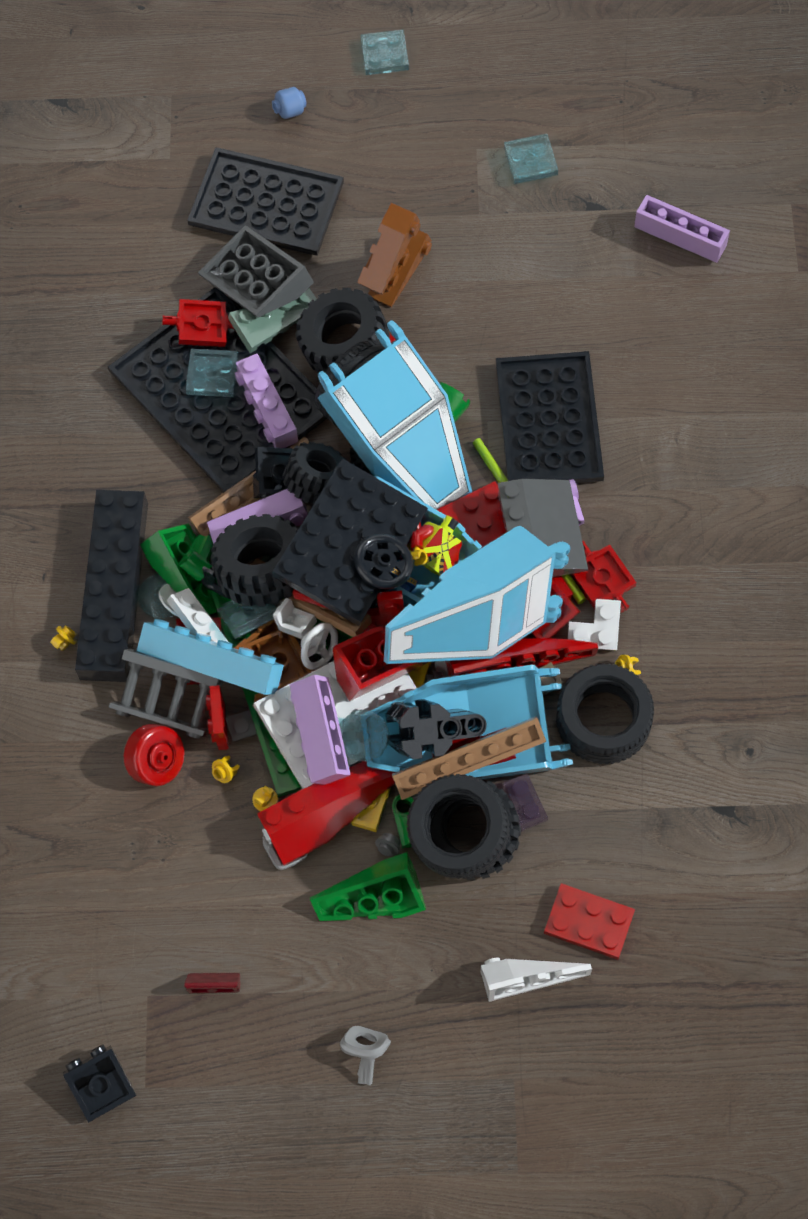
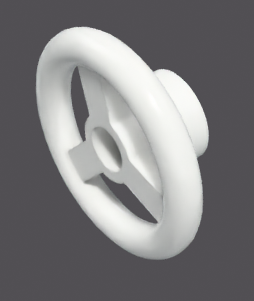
M318 624L303 636L301 640V660L306 668L316 670L325 666L332 658V648L338 644V633L332 624ZM328 633H330L331 641H330L329 648H328V650H327V649H326V639H327ZM315 653L321 655L322 658L317 662L309 660V657Z

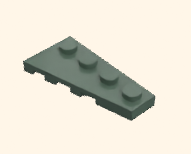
M308 288L298 299L259 318L243 308L230 312L228 319L248 351L252 353L261 344L270 342L274 336L279 333L283 334L289 330L290 326L295 323L297 324L298 320L302 319L300 315L304 308L307 309L309 307L308 303L312 300L315 301L316 297Z

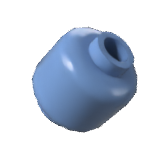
M289 87L276 92L275 99L272 101V107L276 114L279 113L283 119H289L303 113L306 107V98L301 90H298L296 87Z

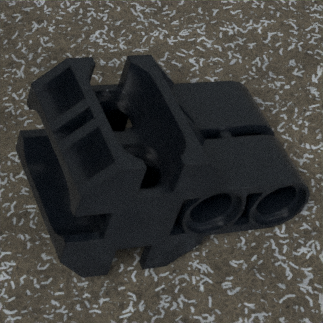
M425 699L415 700V706L405 705L403 701L394 702L385 713L386 723L398 722L399 734L387 735L388 745L398 753L412 759H421L422 751L431 752L434 754V757L444 756L451 747L452 740L481 736L487 726L485 718L480 714L464 709L446 710L440 704Z

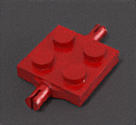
M179 299L177 316L163 315L162 325H176L179 332V344L225 347L226 333L228 329H234L226 313V302Z
M582 541L588 571L570 575L594 610L596 599L621 601L620 612H624V609L626 611L630 606L622 596L625 592L636 587L637 582L611 545L591 552L585 541Z

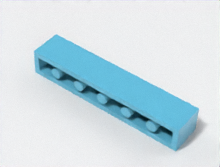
M154 619V622H144L137 652L264 695L275 694L278 690L284 665L275 662V657L261 654V657L253 655L254 651L251 649L239 647L238 650L232 648L233 644L223 640L214 642L211 641V636L202 633L193 635L189 633L190 629L181 626L169 627V622Z

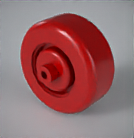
M157 724L141 726L131 734L125 745V768L129 775L139 783L150 786L165 785L171 782L182 768L185 755L183 742L180 736L169 727Z

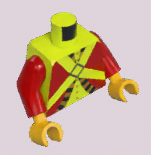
M446 515L440 526L428 521L412 533L411 541L407 547L412 554L413 560H415V566L422 565L432 573L440 576L459 562L462 541L452 535L459 523L457 520Z

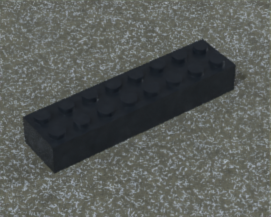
M96 490L75 671L79 679L83 681L126 682L131 666L128 665L129 661L122 659L125 649H133L143 550L140 544L145 539L148 501L144 491Z

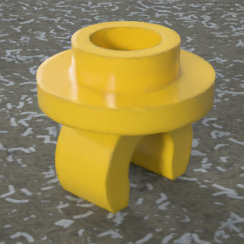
M66 625L64 627L58 626L56 630L59 634L50 641L56 649L60 648L63 651L68 647L69 643L73 645L77 643V640L74 638L77 634Z
M620 655L616 660L615 664L618 667L623 666V668L634 672L635 675L641 674L640 670L633 669V665L639 662L638 658Z
M230 756L217 759L212 763V774L216 780L222 783L230 782L240 767L238 764L234 767L229 766Z
M265 785L257 789L253 794V805L261 812L278 803L277 793Z

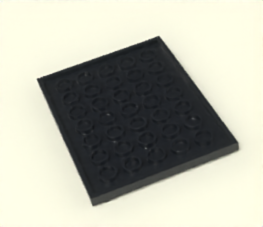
M216 287L198 299L226 302L228 317L230 312L240 310ZM163 325L108 366L110 373L223 493L256 471V447H274L273 443H269L263 432L265 427L262 423H258L254 415L255 408L253 404L249 405L246 400L244 386H239L234 373L237 372L236 362L258 354L296 427L298 440L327 419L316 406L315 395L317 388L271 341L261 344L254 352L250 353L235 329H228L226 333V346L218 347L179 344V332L176 325Z

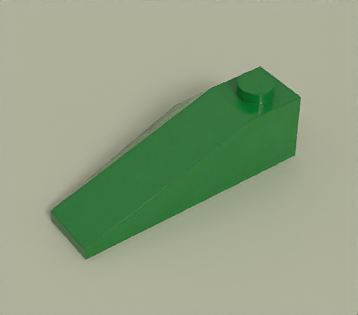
M189 523L159 530L141 543L140 546L152 568L176 593L189 588L209 616L217 613L210 589L204 587L201 580L196 581L179 566L180 560L190 550L196 538Z
M408 852L382 860L310 897L311 904L319 921L351 920L353 917L367 916L368 919H377V916L403 918L426 910L418 876Z

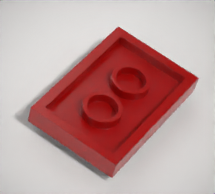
M561 883L544 934L618 960L635 909Z

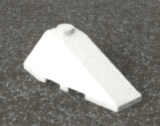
M498 957L486 960L484 962L485 965H481V975L489 1002L591 975L592 971L591 964L517 959L500 960Z

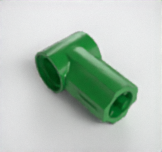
M198 535L194 539L190 550L179 562V566L196 581L204 578L203 566L211 569L212 565L209 563L212 555V538L209 535Z
M398 795L392 803L393 815L402 848H411L412 845L407 832V815L409 812L401 813L397 810V806L401 803H406L411 807V803L414 800L411 796L402 800L401 796Z

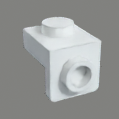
M285 598L273 614L279 631L300 639L317 622L315 615L294 608L291 599Z

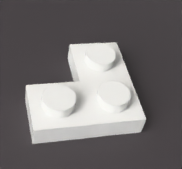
M596 599L594 623L569 622L568 639L597 643L598 649L617 650L621 601Z

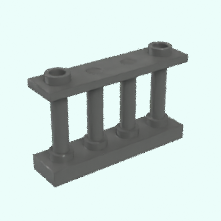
M132 648L125 649L122 659L129 661L128 665L131 667L121 702H110L109 708L116 709L115 713L121 716L130 717L132 714L184 730L187 736L193 738H200L209 734L208 728L201 726L206 709V695L210 694L209 686L220 685L221 687L223 680L137 652V650ZM146 666L152 668L154 675L145 708L142 709L131 705L140 669ZM169 673L176 675L175 680H177L168 716L154 712L163 677ZM192 680L199 682L201 689L192 722L188 723L177 718L186 685Z

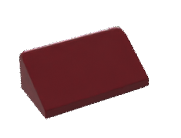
M190 973L187 975L184 987L189 994L239 993L240 973Z

